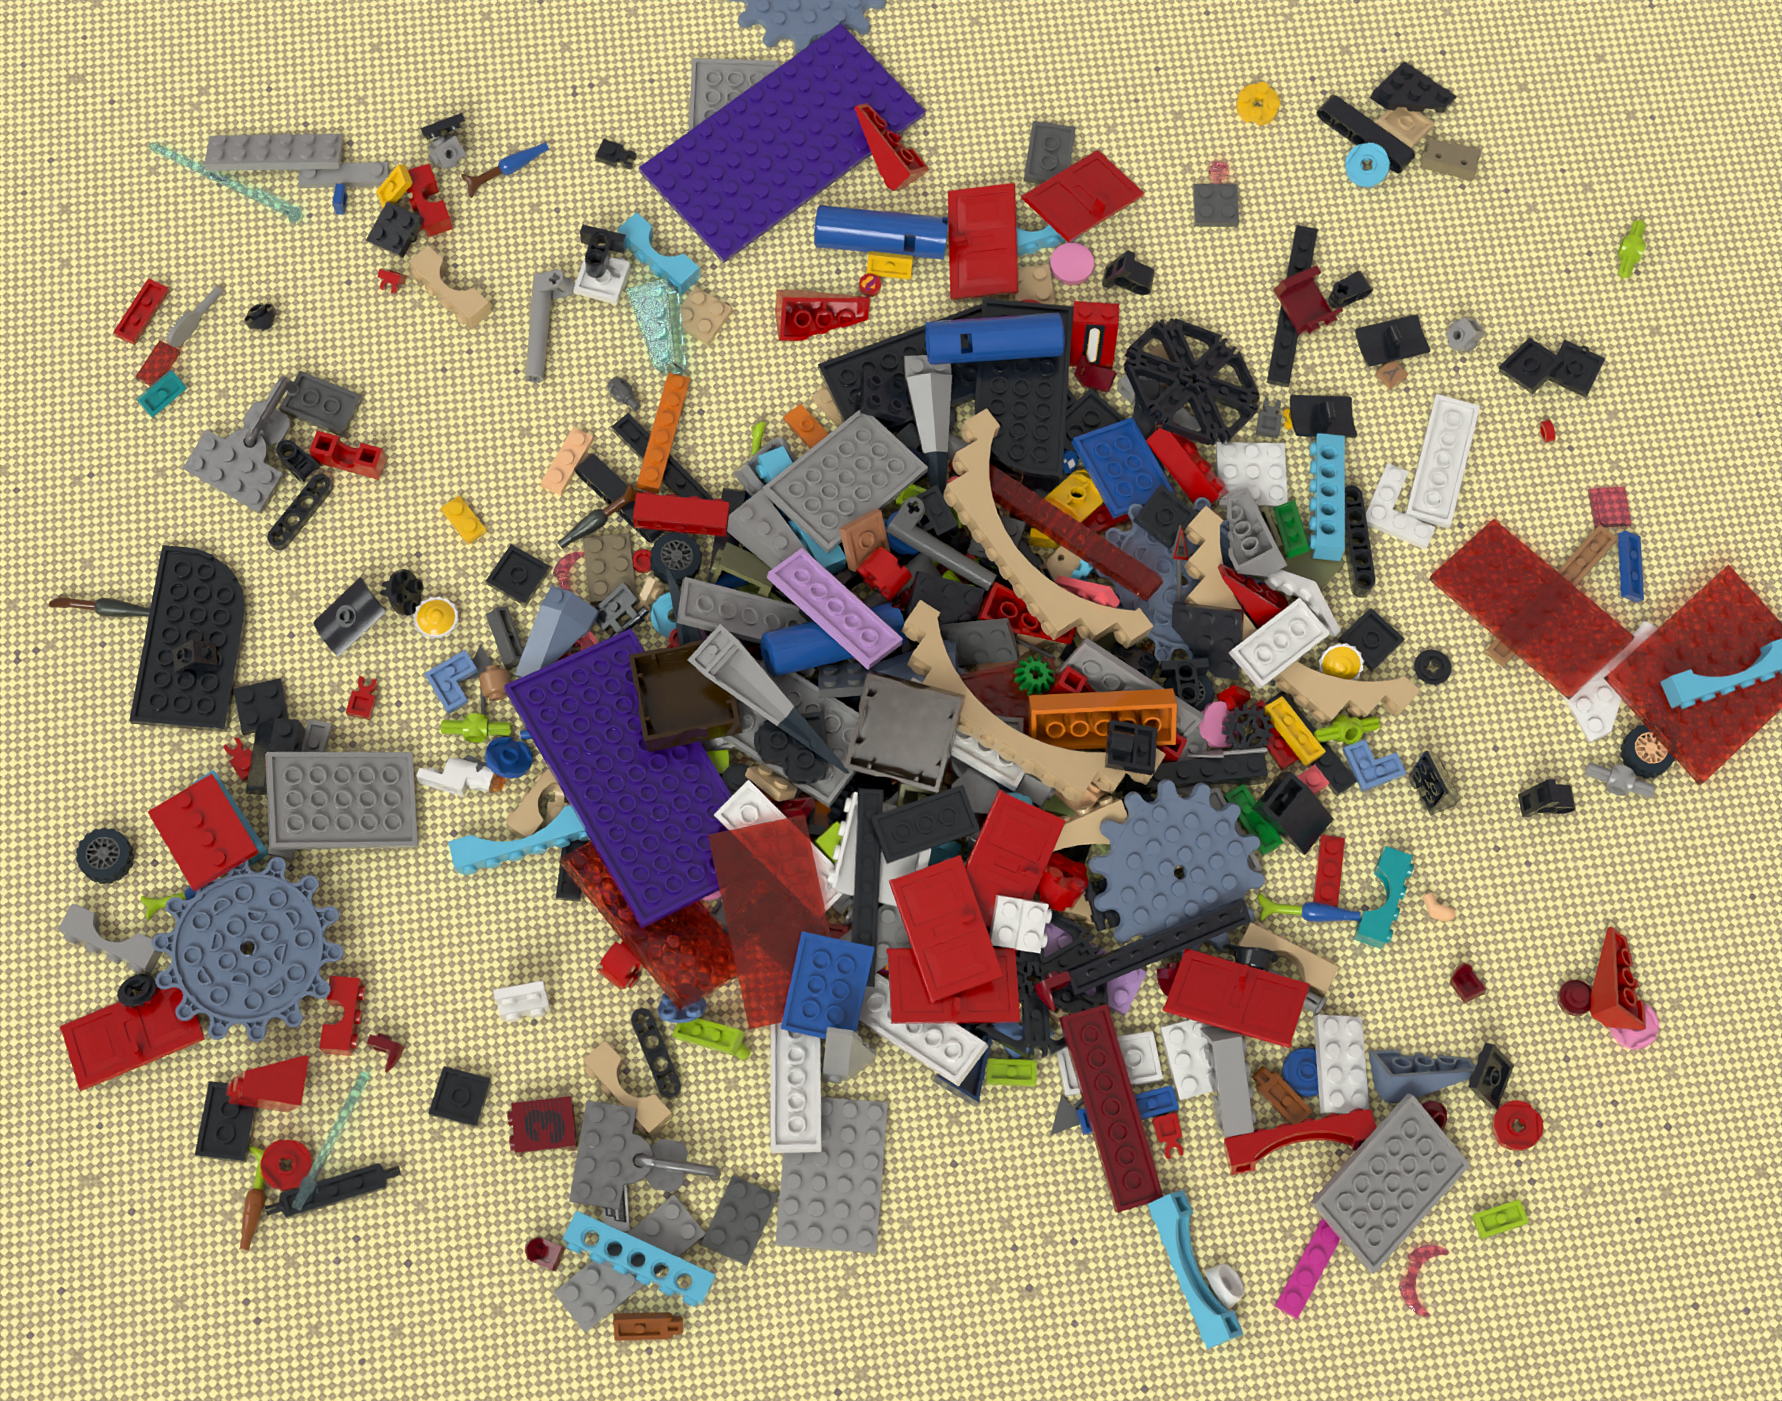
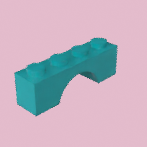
M1388 846L1383 848L1374 875L1381 880L1385 887L1386 901L1384 906L1377 910L1363 912L1353 940L1381 949L1385 943H1390L1394 931L1390 927L1392 921H1397L1401 909L1397 907L1399 899L1403 900L1407 890L1404 882L1406 877L1410 878L1414 868V864H1411L1413 855Z

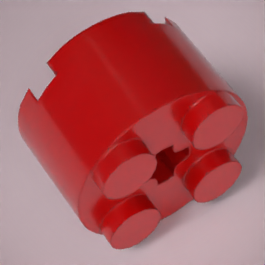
M877 546L856 569L864 578V583L872 590L875 588L879 589V594L888 602L912 578L909 570L905 566L901 567L897 562L898 559L881 546Z
M1053 853L1046 868L1044 867L1042 878L1035 893L1038 892L1041 896L1040 901L1049 904V908L1057 911H1065L1066 908L1073 909L1089 883L1086 866L1080 862H1074L1060 853Z
M629 933L621 936L625 940L620 944L615 942L609 948L599 963L603 968H597L599 974L620 990L627 987L633 988L640 979L638 976L643 968L647 969L654 960L651 951Z

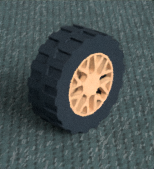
M1646 723L1642 726H1636L1624 738L1620 747V756L1623 759L1624 766L1632 769L1636 776L1656 778L1658 775L1665 773L1675 761L1677 753L1676 742L1673 740L1671 733H1668L1665 728L1659 727L1656 724L1650 725Z

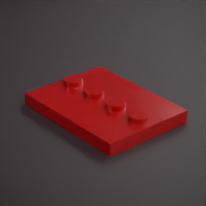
M212 773L147 811L194 892L259 853Z

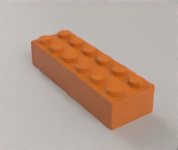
M1173 689L1029 695V737L1048 745L1067 750L1106 748L1107 727L1110 720L1157 728L1156 746L1176 745L1177 702Z

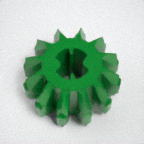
M1029 656L1026 661L1021 660L1018 664L1019 668L1014 670V674L1017 675L1014 683L1021 684L1019 691L1026 689L1027 696L1031 695L1032 692L1035 695H1041L1042 691L1047 693L1050 689L1049 685L1054 683V679L1051 677L1054 674V670L1047 669L1050 664L1049 661L1044 664L1041 663V656L1037 657L1036 661H1034L1032 656Z

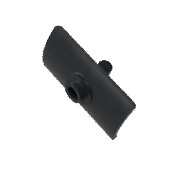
M1416 314L1359 327L1354 330L1360 352L1368 367L1431 352V348L1423 334L1419 317Z
M1290 395L1291 422L1296 436L1316 437L1317 433L1342 435L1345 438L1357 437L1358 434L1352 415V397Z
M360 577L314 620L313 624L331 651L336 656H340L386 612V609L372 594L364 579Z

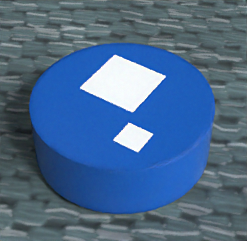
M1064 450L1062 472L1069 474L1076 469L1078 457L1075 452Z

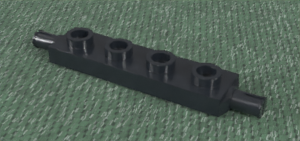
M377 1163L280 1193L278 1203L265 1206L266 1214L269 1216L282 1212L287 1219L387 1189V1179L402 1175L400 1167L397 1165L384 1170L381 1164Z

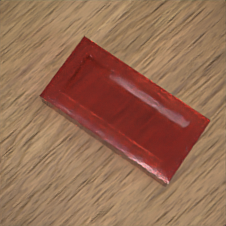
M159 340L135 376L136 379L146 385H153L170 370L180 355L179 349Z

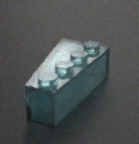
M665 278L626 288L654 368L667 376L668 372L674 374L685 372L686 364L678 287Z

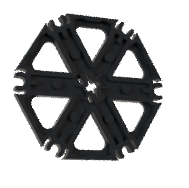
M1170 318L1166 324L1161 319L1159 322L1157 320L1126 350L1125 357L1128 359L1124 363L1125 373L1143 413L1150 409L1147 417L1149 418L1151 415L1157 416V426L1165 422L1161 429L1208 446L1210 444L1214 446L1219 440L1221 444H1225L1226 441L1228 443L1258 412L1259 406L1255 404L1260 399L1258 396L1260 393L1240 351L1237 354H1233L1237 347L1227 348L1225 345L1228 340L1227 338H1224L1221 342L1219 341L1223 335L1177 318L1175 320ZM1184 335L1207 344L1209 349L1197 361ZM1152 339H1158L1162 343L1169 360L1147 353L1142 348ZM1224 366H1231L1235 370L1242 387L1214 376ZM1139 376L1148 377L1170 385V387L1156 400H1150L1143 390ZM1187 402H1189L1201 430L1198 432L1177 425L1173 421V416ZM1215 402L1239 412V419L1231 427L1225 425Z
M1051 910L1050 924L1069 933L1072 936V942L1046 958L1044 948H1041L1040 953L1018 950L1016 966L1019 1003H1022L1023 1038L1015 1040L996 1030L992 1023H982L974 1029L1023 1057L1027 1056L1026 1048H1029V1058L1034 1057V1049L1036 1048L1041 1050L1042 1058H1045L1048 1054V1048L1050 1052L1049 1057L1067 1047L1064 1037L1059 1040H1054L1050 1037L1048 1006L1039 998L1032 982L1027 981L1031 976L1032 968L1035 979H1039L1035 984L1037 985L1046 979L1045 976L1052 972L1059 971V973H1063L1067 969L1105 954L1103 952L1096 955L1102 949L1101 945L1096 948L1090 946L1089 942L1095 938L1094 934L1089 935L1086 939L1084 938L1085 935L1091 932L1090 930ZM986 926L988 933H990L991 927ZM993 945L994 948H1002L1000 946ZM1107 982L1096 986L1095 995L1092 997L1084 992L1077 995L1072 994L1068 984L1067 987L1052 992L1055 1007L1070 1015L1108 1004ZM970 1023L971 1026H975V1025L978 1024V1023Z

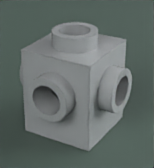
M449 133L445 136L440 135L431 141L432 144L427 147L430 152L428 157L435 166L444 169L453 168L458 164L459 159L466 156L457 137Z
M1466 316L1454 321L1449 326L1450 329L1444 333L1449 339L1447 341L1449 346L1453 350L1465 352L1475 349L1478 346L1477 342L1486 335L1474 317Z

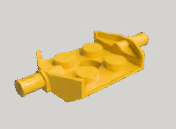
M1087 470L1074 471L1043 499L1042 508L1048 517V521L1040 527L1044 534H1048L1054 527L1078 531L1080 523L1104 502ZM1072 494H1081L1082 497L1075 498Z

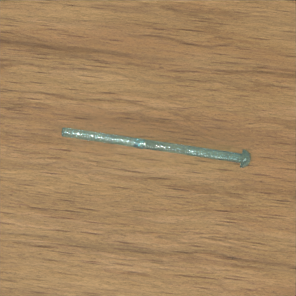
M156 142L150 144V150L288 216V220L291 223H296L302 218V211L297 206H293L256 187L254 190L221 175L219 171H206L205 166Z

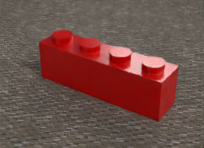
M1160 427L1146 439L1147 444L1193 504L1198 498L1204 497L1210 501L1212 508L1229 493L1225 488L1224 481L1215 475L1210 463L1201 457L1196 445L1189 441L1188 438L1163 430Z
M649 491L636 493L633 513L634 528L727 537L730 503L718 498L704 500L697 496L684 498L675 494H667L666 496L656 495Z

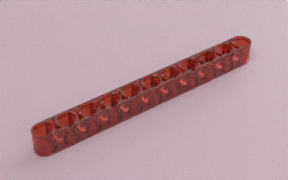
M953 459L948 464L951 472L955 471L952 464ZM989 463V480L992 497L996 503L1144 601H1149L1163 584L1162 578L1156 572Z

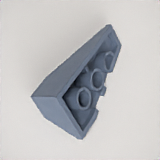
M551 585L539 608L515 676L522 678L555 663L565 652L568 653L573 648L572 645L581 636L585 637L589 633L599 611L573 592Z
M943 640L950 661L958 673L957 642ZM915 650L878 662L869 670L867 669V673L873 670L907 680L915 678L920 682H923L926 678L915 673L907 665Z

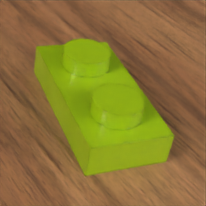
M988 1058L986 1085L1036 1087L1037 1061Z
M1520 1199L1471 1216L1481 1240L1529 1223Z

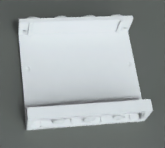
M854 792L851 798L847 797L843 811L847 812L845 822L841 821L838 835L842 836L840 845H835L832 859H835L836 863L834 869L830 868L827 877V883H830L829 890L853 896L857 792ZM883 803V812L897 808V806ZM881 849L879 903L897 907L889 880L928 867L932 849L890 864L886 863Z

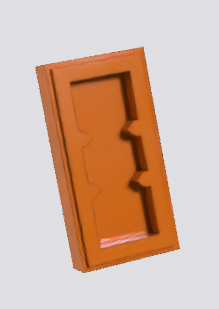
M802 404L783 417L786 424L809 449L829 435Z

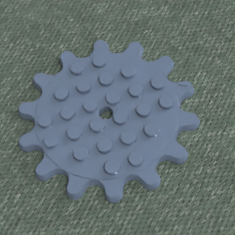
M729 0L732 2L740 1L746 5V10L738 17L739 26L749 28L756 24L761 25L765 28L762 41L766 47H774L780 40L790 39L795 44V52L797 54L840 23L847 30H854L863 35L869 33L871 25L864 17V12L868 9H883L887 4V0Z
M1201 497L1195 501L1192 509L1197 512L1196 516L1205 506L1211 509L1208 499ZM1132 504L1128 509V516L1132 522L1131 530L1127 532L1120 531L1117 528L1107 530L1105 539L1115 549L1116 557L1112 561L1099 562L1096 566V573L1099 577L1106 578L1113 583L1114 593L1120 600L1116 609L1135 611L1140 608L1152 623L1153 628L1146 637L1151 639L1155 645V659L1159 662L1168 661L1176 649H1182L1186 652L1189 659H1199L1172 628L1173 603L1177 602V560L1171 559L1174 545L1168 549L1137 525L1133 519L1142 509V506L1140 504ZM1226 519L1220 525L1223 565L1236 570L1228 553L1230 548V540L1228 539L1229 521ZM1183 532L1190 559L1201 546L1189 541L1186 536L1187 534ZM1181 560V575L1187 580L1185 586L1181 585L1182 603L1201 582L1188 575L1187 569L1184 568L1187 563L1185 560ZM1241 574L1245 580L1248 577L1253 578L1251 575ZM1253 578L1259 586L1262 583L1266 584L1264 581ZM1236 598L1240 607L1242 608V610H1244L1245 615L1257 629V624L1254 622V620L1251 618V616L1248 614V612Z
M1163 779L1158 783V795L1153 802H1146L1137 792H1129L1124 798L1125 806L1128 809V818L1122 823L1112 819H1105L1101 822L1100 832L1109 840L1110 850L1105 855L1093 856L1089 861V868L1093 873L1101 874L1107 879V888L1095 897L1094 906L1098 911L1115 910L1119 914L1120 923L1114 931V938L1117 942L1124 944L1135 936L1145 938L1236 899H1245V894L1248 890L1260 889L1264 885V875L1261 872L1251 870L1247 863L1249 854L1256 851L1260 846V840L1255 834L1241 836L1236 832L1235 822L1241 812L1240 807L1236 803H1227L1221 809L1216 810L1210 805V788L1207 784L1197 783L1193 787L1192 793L1188 797L1183 798L1178 795L1172 780ZM1178 865L1184 868L1182 879H1177L1174 875V869ZM1247 906L1251 921L1253 922L1255 914L1253 910ZM1227 932L1204 941L1210 943L1218 952H1225L1222 948L1223 945L1231 944ZM1199 943L1187 949L1198 952V948L1202 943ZM1185 950L1179 952L1180 960Z
M281 857L272 858L266 869L258 873L250 869L247 860L230 870L226 877L217 878L197 890V894L191 900H183L179 897L170 898L166 902V910L176 919V927L169 933L155 935L152 940V946L155 950L168 953L171 957L169 968L156 976V985L164 990L177 987L183 992V1000L176 1008V1016L181 1021H188L198 1013L207 1014L210 1018L208 1032L210 1037L215 1040L223 1039L232 1025L242 1024L247 1030L248 1038L253 1042H260L266 1036L268 1021L276 1017L281 1018L289 1027H298L303 1021V1015L299 1009L301 999L308 995L324 999L330 994L331 987L329 983L321 978L320 968L327 962H337L343 957V948L339 944L328 942L324 937L326 928L339 919V911L333 906L317 908L313 905L312 896L319 887V881L315 876L307 875L297 883L288 882L285 878L287 865ZM245 943H254L255 949L252 952L253 954L246 955L243 953L242 948Z

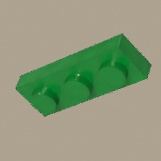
M1295 500L1274 507L1273 510L1288 558L1311 551Z
M1245 784L1224 795L1227 803L1234 802L1240 807L1241 812L1237 820L1247 834H1255L1259 838L1260 846L1257 850L1262 857L1283 845L1284 842L1276 830L1251 809L1255 805L1256 800Z

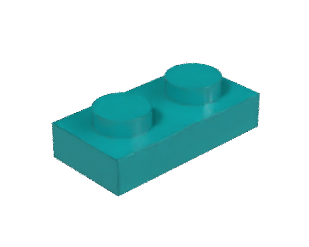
M169 370L135 400L153 418L184 392L187 387L172 370Z

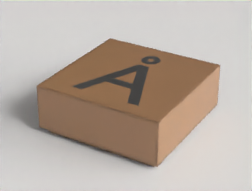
M1392 361L1377 370L1375 375L1391 390L1405 380L1408 373L1396 361Z

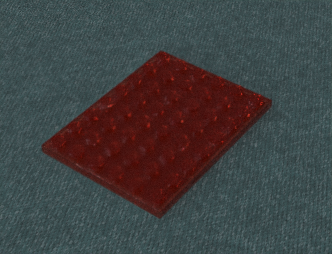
M1728 564L1613 668L1604 679L1694 781L1701 785L1782 709V675L1780 672L1774 673L1776 677L1764 682L1761 679L1755 680L1756 684L1743 689L1741 685L1736 686L1735 691L1723 696L1721 692L1716 693L1715 698L1706 702H1702L1701 699L1695 700V705L1682 709L1681 706L1671 708L1660 682L1670 676L1692 669L1693 674L1707 677H1724L1741 673L1747 670L1761 655L1760 648L1773 641L1782 639V623Z

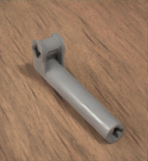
M559 269L537 273L533 276L525 379L532 383H540L544 380L551 300L568 297L574 292L575 281L571 278H566Z

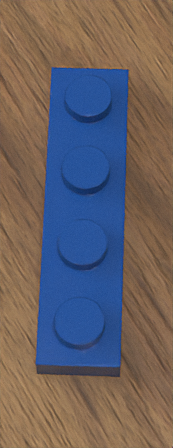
M1172 1085L1134 1095L1141 1120L1179 1110ZM1085 1108L1077 1110L1076 1113L1083 1136L1092 1134Z

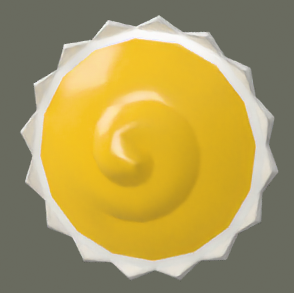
M440 596L436 598L430 597L428 600H422L421 604L416 607V612L413 614V624L416 626L417 631L425 637H430L431 639L442 638L445 635H449L456 628V623L459 621V611L456 610L455 604L451 603L449 599H443Z
M1337 643L1334 646H1329L1326 651L1322 652L1318 670L1326 675L1355 680L1360 678V673L1364 670V660L1361 657V652L1357 651L1355 646H1350L1347 643Z

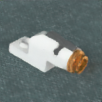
M467 755L463 759L449 758L442 774L439 770L428 767L427 770L419 767L416 775L419 784L461 797H465L468 787L473 790L500 793L506 779L493 773L485 762L471 755Z

